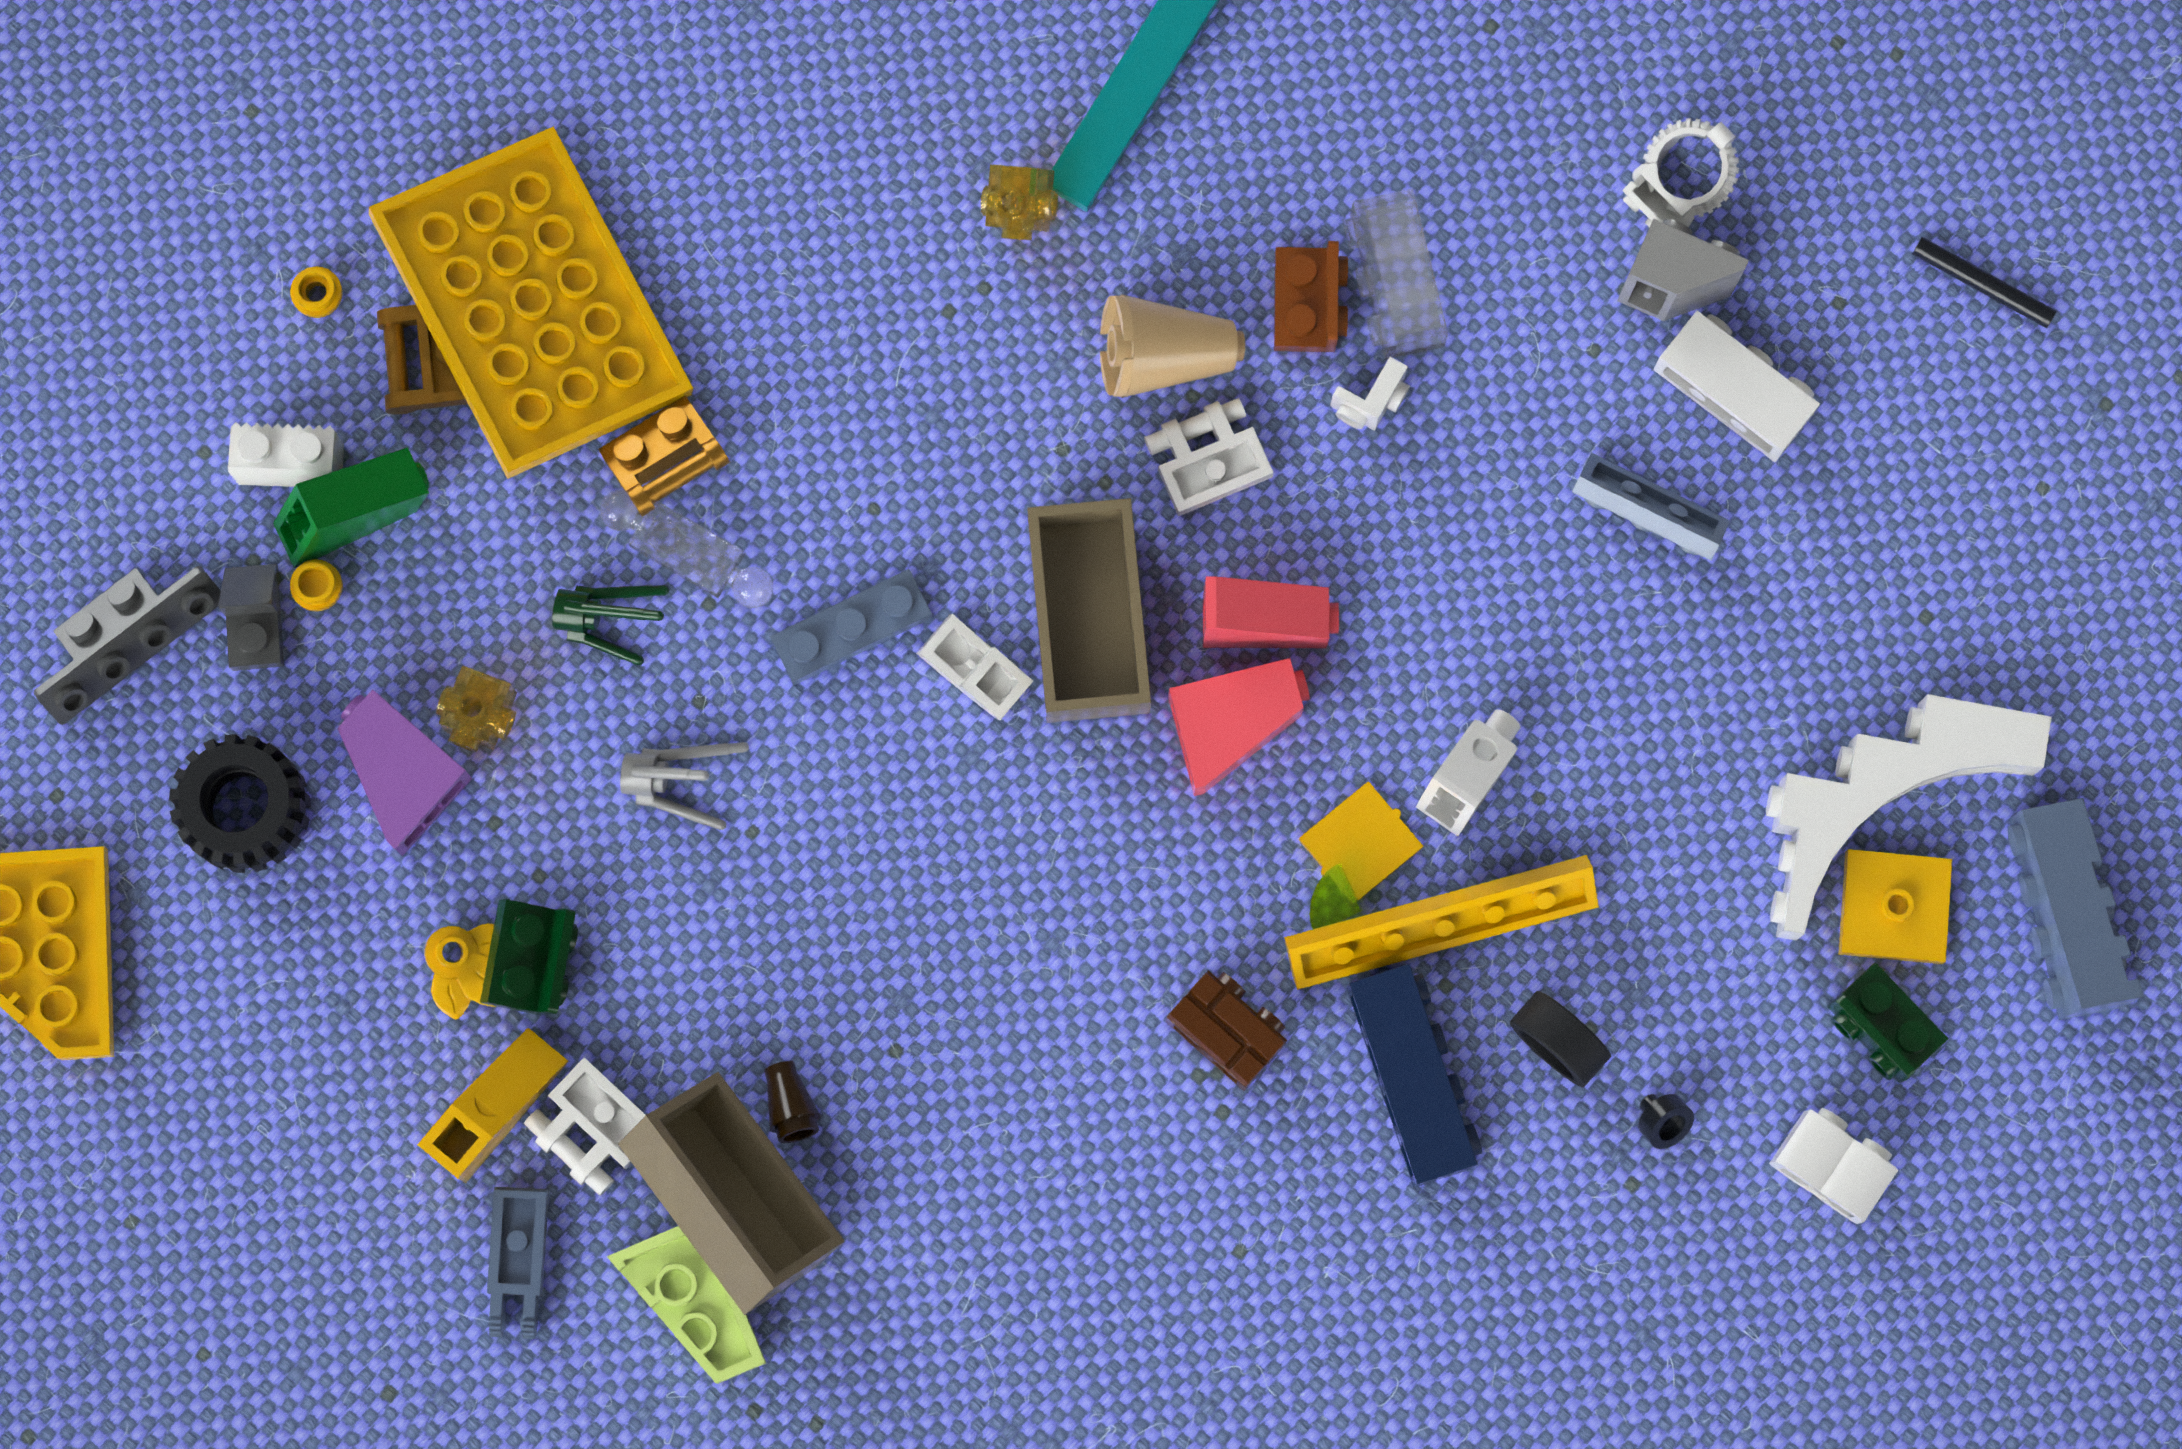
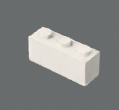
M1697 310L1659 357L1653 370L1773 462H1776L1813 416L1820 403L1813 399L1814 392L1804 382L1795 377L1787 379L1772 367L1773 361L1762 350L1751 345L1746 348L1731 336L1733 333L1731 328L1724 321L1711 314L1705 317Z

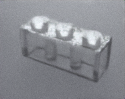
M1413 188L1353 201L1350 218L1344 219V229L1350 250L1358 248L1362 267L1355 268L1359 293L1362 298L1370 297L1374 315L1367 316V325L1372 345H1381L1385 360L1389 359V357L1396 358L1444 347L1448 331Z

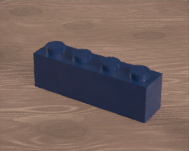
M1409 963L1349 983L1347 992L1413 1188L1475 1168L1478 1165L1475 1155L1482 1154V1147L1473 1123L1464 1125L1458 1105L1465 1103L1463 1090L1456 1073L1447 1075L1441 1055L1447 1054L1448 1048L1439 1023L1430 1025L1424 1005L1431 1003V997L1422 973L1413 975Z

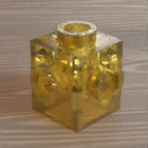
M990 164L989 185L983 188L981 195V212L983 216H986L985 226L1002 228L1001 238L1032 241L1033 231L1049 232L1050 221L1053 222L1058 211V195L1056 191H1053L1054 171L1041 168Z
M462 665L454 687L448 685L445 687L436 709V714L441 716L440 726L445 732L450 734L448 742L468 751L477 752L480 745L494 750L499 738L506 740L516 717V711L511 709L517 695L513 686L508 682ZM481 709L478 715L471 717L475 710Z

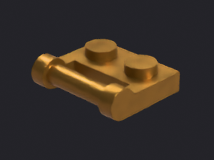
M417 306L390 307L377 311L378 328L383 330L389 387V394L384 396L386 413L407 414L421 409L468 404ZM417 325L423 383V389L409 390L404 328Z
M686 395L598 449L642 517L655 509L654 503L714 467L718 471L730 463L721 445L707 428ZM699 451V452L696 453L695 455H693V456H691L690 458L686 459V458L689 457L690 455H692V454H694L695 452ZM686 459V460L683 461L682 463H680V464H678L677 466L673 467V466L676 465L677 463H679V462H681L682 460ZM673 467V468L670 469L669 471L665 472L664 474L660 475L659 477H657L656 479L652 480L651 482L647 483L646 485H644V486L642 487V485L645 484L646 482L650 481L651 479L655 478V477L658 476L659 474H661V473H663L664 471L668 470L669 468Z

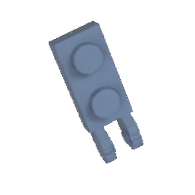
M494 1187L487 1293L491 1294L489 1312L490 1337H503L507 1322L505 1295L524 1296L523 1314L521 1315L520 1322L522 1337L525 1339L536 1338L539 1314L538 1296L542 1297L549 1203L548 1189Z

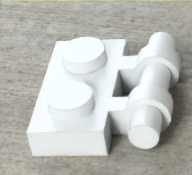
M1239 398L1222 405L1216 401L1204 406L1203 413L1179 423L1176 419L1161 424L1162 430L1144 437L1151 456L1170 448L1175 457L1174 460L1159 465L1158 472L1178 517L1273 477V470L1254 428L1251 427L1236 434L1231 429L1229 423L1246 417L1244 407ZM1210 431L1213 432L1217 442L1191 452L1187 443L1188 440Z
M584 1057L548 1095L562 1109L559 1115L551 1121L539 1109H536L526 1119L524 1125L538 1137L535 1141L538 1146L546 1153L552 1150L572 1169L569 1175L580 1185L586 1183L601 1196L614 1183V1180L601 1168V1165L611 1155L625 1169L628 1168L631 1161L618 1143L645 1117V1114ZM576 1123L597 1142L587 1154L566 1135Z

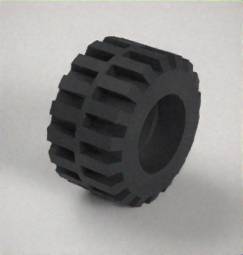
M236 734L225 735V742L218 743L214 738L204 742L206 750L200 754L193 750L185 758L190 764L186 770L178 767L173 777L179 782L177 789H170L169 800L175 806V810L170 811L172 822L178 826V835L183 842L192 848L191 850L220 869L225 867L233 872L245 873V868H252L256 872L267 869L266 863L271 860L278 864L287 858L283 852L289 846H292L294 849L297 848L302 841L297 835L301 828L307 830L310 819L305 815L306 808H311L310 796L305 792L304 787L307 784L304 777L278 748L270 743H263L258 737L247 735L246 739H241ZM252 776L259 778L264 782L268 791V804L261 819L252 827L239 832H227L219 828L214 820L213 806L221 788L231 780L239 777Z

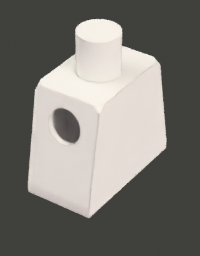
M1498 709L1493 712L1486 723L1474 719L1431 779L1416 808L1456 836H1459L1518 750L1511 741L1521 728L1519 722L1509 713Z

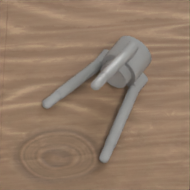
M746 742L664 750L643 748L641 754L626 752L621 768V793L636 795V805L655 807L718 830H724L726 828L724 820L656 795V792L665 793L668 779L700 781L709 779V773L705 770L670 768L668 762L664 761L743 753L749 750V745Z

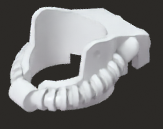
M1686 118L1684 122L1677 120L1676 124H1668V128L1665 130L1661 129L1658 131L1660 134L1651 139L1653 142L1651 145L1648 144L1646 148L1648 152L1643 156L1645 164H1641L1633 171V181L1622 190L1627 195L1623 198V201L1635 213L1640 209L1648 217L1645 224L1649 228L1653 219L1660 222L1674 220L1689 227L1695 215L1703 217L1706 212L1710 214L1713 212L1712 209L1715 207L1720 208L1722 206L1721 203L1728 200V194L1733 192V184H1736L1738 180L1735 177L1736 174H1739V168H1737L1739 158L1735 157L1737 150L1732 147V142L1736 136L1722 122L1712 126L1710 125L1711 122L1706 120L1704 123L1701 122V119L1697 118L1695 121H1691V118ZM1687 136L1709 138L1720 149L1719 153L1722 160V171L1717 184L1702 197L1691 200L1678 198L1667 192L1662 185L1659 172L1662 159L1667 152L1678 143L1680 138Z

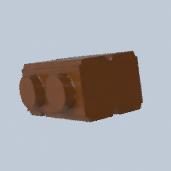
M1208 970L1168 1014L1165 1022L1239 1088L1245 1091L1286 1045L1287 1039L1280 1034L1286 1027L1266 1008L1261 1007L1256 1013L1241 1000L1246 991L1228 974L1222 972L1216 977Z

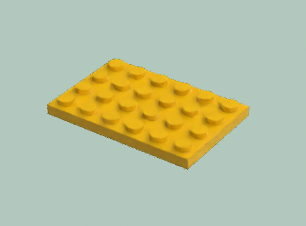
M554 126L369 207V216L507 479L669 406L685 395L686 397L692 395V384Z

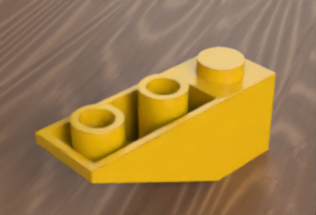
M527 1028L449 1106L417 1145L457 1179L467 1183L569 1061L530 1028Z

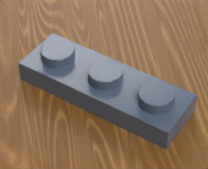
M1592 452L1572 490V493L1583 497L1591 506L1598 509H1607L1629 520L1636 528L1645 532H1654L1676 543L1686 553L1700 555L1711 561L1730 523V520Z
M907 569L770 636V639L794 686L933 617L910 569Z

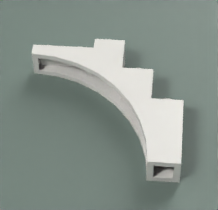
M1927 694L1918 703L1917 708H1910L1907 716L1905 737L1912 738V743L1857 734L1849 742L1848 747L1841 746L1835 774L1836 777L1843 778V783L1787 773L1780 780L1779 786H1771L1766 805V816L1774 817L1771 832L1792 835L1791 841L1784 840L1782 843L1778 870L1786 872L1783 892L1775 891L1770 912V922L1778 923L1776 937L1797 941L1805 934L1814 896L1832 859L1855 829L1879 808L1913 789L1951 777L1983 773L2034 776L2044 768L2052 717Z

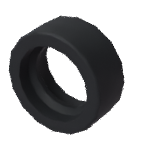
M1536 991L1510 1021V1025L1517 1035L1539 1057L1562 1076L1582 1088L1588 1084L1611 1058L1607 1047L1583 1022L1556 1000L1540 991Z

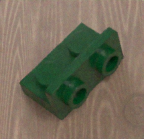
M509 899L499 900L480 1003L536 1015L556 1014L559 1006L564 1003L568 992L569 982L568 977L565 975L568 955L574 950L578 937V928L574 924L575 910L565 908L550 909Z
M1876 962L1869 966L1827 1006L1834 1014L1831 1022L1836 1029L1851 1042L1857 1038L1872 1053L1868 1056L1870 1064L1887 1080H1891L1894 1077L1899 1083L1906 1081L1916 1072L1917 1068L1949 1039Z

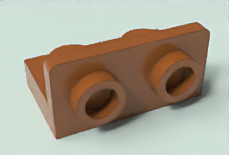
M1328 241L1327 248H1275L1274 351L1335 352L1338 336L1347 337L1348 307L1338 306V287H1347L1348 256H1339V241Z

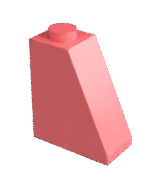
M1206 576L1203 592V648H1327L1329 634H1338L1339 603H1329V587Z
M1290 658L1169 688L1168 700L1194 796L1205 794L1301 717L1304 708L1302 702L1310 700L1309 690L1303 670L1294 671Z

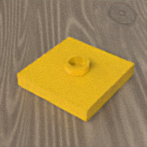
M1852 849L1845 851L1838 955L1944 964L1947 952L1952 859Z

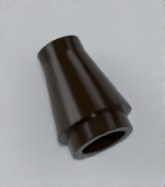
M783 1061L768 1066L764 1073L767 1080L770 1132L777 1134L780 1143L801 1141L818 1133L817 1121L821 1115L798 1075L795 1063L793 1061Z

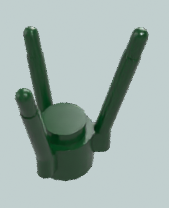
M577 585L575 591L559 589L553 606L552 626L553 629L567 631L568 642L586 644L619 659L626 660L635 665H642L644 658L641 655L589 634L587 631L588 629L597 630L601 616L661 621L664 618L662 611L603 605L599 599L667 595L670 590L666 585L603 588Z

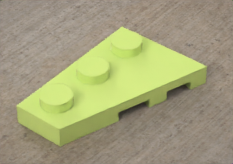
M679 1226L606 1256L716 1384L766 1364L747 1314L744 1315Z

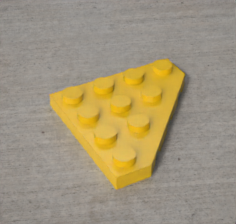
M104 846L0 853V1007L60 1060L115 1057L108 849Z

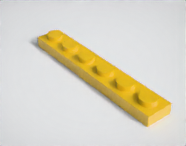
M1587 855L1284 937L1294 983L1297 990L1599 908L1593 867Z

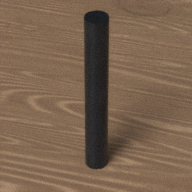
M1921 237L1912 255L2046 329L2057 310L1924 237Z

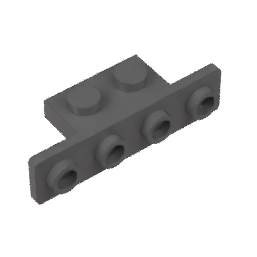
M196 566L161 594L157 595L137 568L133 569L53 630L73 658V661L34 690L35 697L59 724L67 723L219 606L221 590L201 566Z

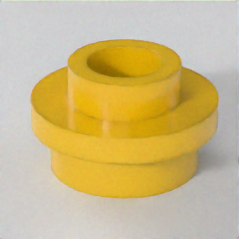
M315 266L306 268L297 274L291 284L290 295L293 304L299 312L308 317L321 318L333 313L338 308L342 300L343 290L338 277L332 271L324 267ZM316 286L326 288V294L323 299L319 301L309 299V292L312 288Z

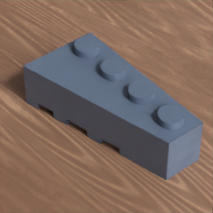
M2079 798L2019 811L2011 817L2013 825L2008 826V841L2013 855L2021 857L2025 876H2021L2019 880L2020 892L2025 906H2032L2037 927L2032 928V942L2037 957L2045 959L2049 978L2044 979L2043 986L2049 1008L2051 1010L2056 1009L2059 1020L2119 1009L2144 997L2139 979L2128 981L2125 972L2126 959L2131 956L2126 936H2120L2116 930L2113 931L2110 923L2114 918V908L2116 906L2111 887L2108 886L2106 880H2097L2095 870L2101 869L2102 858L2084 799Z

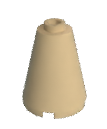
M1123 294L1109 296L1105 303L1100 334H1108L1107 351H1100V364L1103 383L1108 395L1124 398L1229 373L1235 369L1237 361H1243L1244 333L1243 331L1236 330L1235 323L1232 320Z

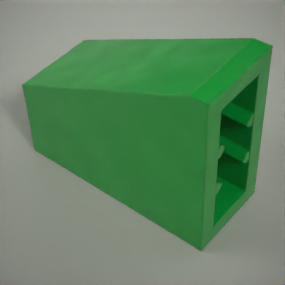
M407 447L297 483L274 520L273 525L293 567L297 568L306 561L318 559L416 513L429 494L428 477L423 466L419 462L414 461Z

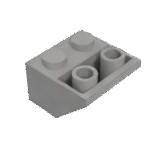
M1653 219L1617 301L1659 320L1666 321L1730 297L1749 260L1739 256V250L1728 243L1713 240L1709 243L1692 236V230L1680 222L1674 220L1660 222Z

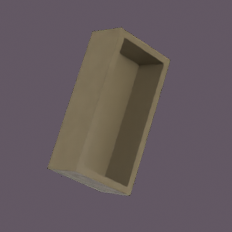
M1131 498L1027 507L1047 723L1149 714L1151 696Z
M716 1072L645 1115L618 1143L622 1151L744 1315L815 1269L845 1242L719 1072Z

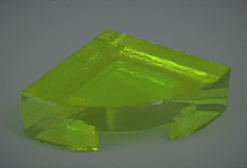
M1341 863L1328 870L1315 887L1309 913L1312 929L1338 923L1363 911Z

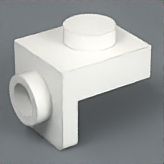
M1389 357L1365 400L1338 386L1330 404L1332 408L1337 410L1335 415L1353 428L1363 429L1365 425L1375 431L1386 410L1389 409L1396 413L1410 388V385L1403 382L1408 366Z

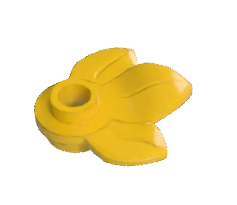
M481 924L469 931L457 926L442 927L433 932L425 944V960L428 967L434 972L431 985L432 998L442 1012L455 1020L464 1014L471 1000L482 1005L496 1007L480 1003L494 924ZM449 942L458 944L461 949L460 958L453 963L446 961L442 954L443 947Z

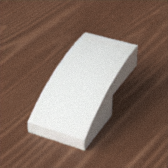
M954 614L948 615L916 653L997 720H1001L1033 682L1030 677L997 648H991Z

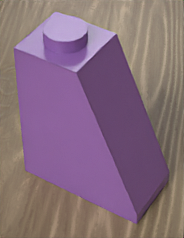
M372 689L366 697L358 695L347 705L341 714V719L344 721L337 729L386 841L403 856L472 778L464 768Z

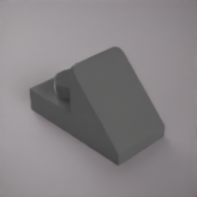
M267 564L225 568L219 599V610L226 616L229 668L232 671L284 667L278 565Z

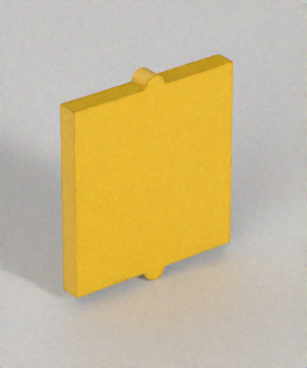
M1369 781L1298 839L1322 867L1321 875L1325 878L1330 877L1353 905L1424 847L1400 819L1401 811L1397 808L1392 809Z

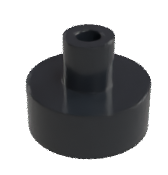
M1650 1094L1643 1098L1639 1106L1643 1113L1639 1119L1638 1129L1651 1145L1657 1149H1665L1677 1144L1687 1135L1694 1122L1693 1111L1675 1094H1667L1659 1098L1655 1094Z

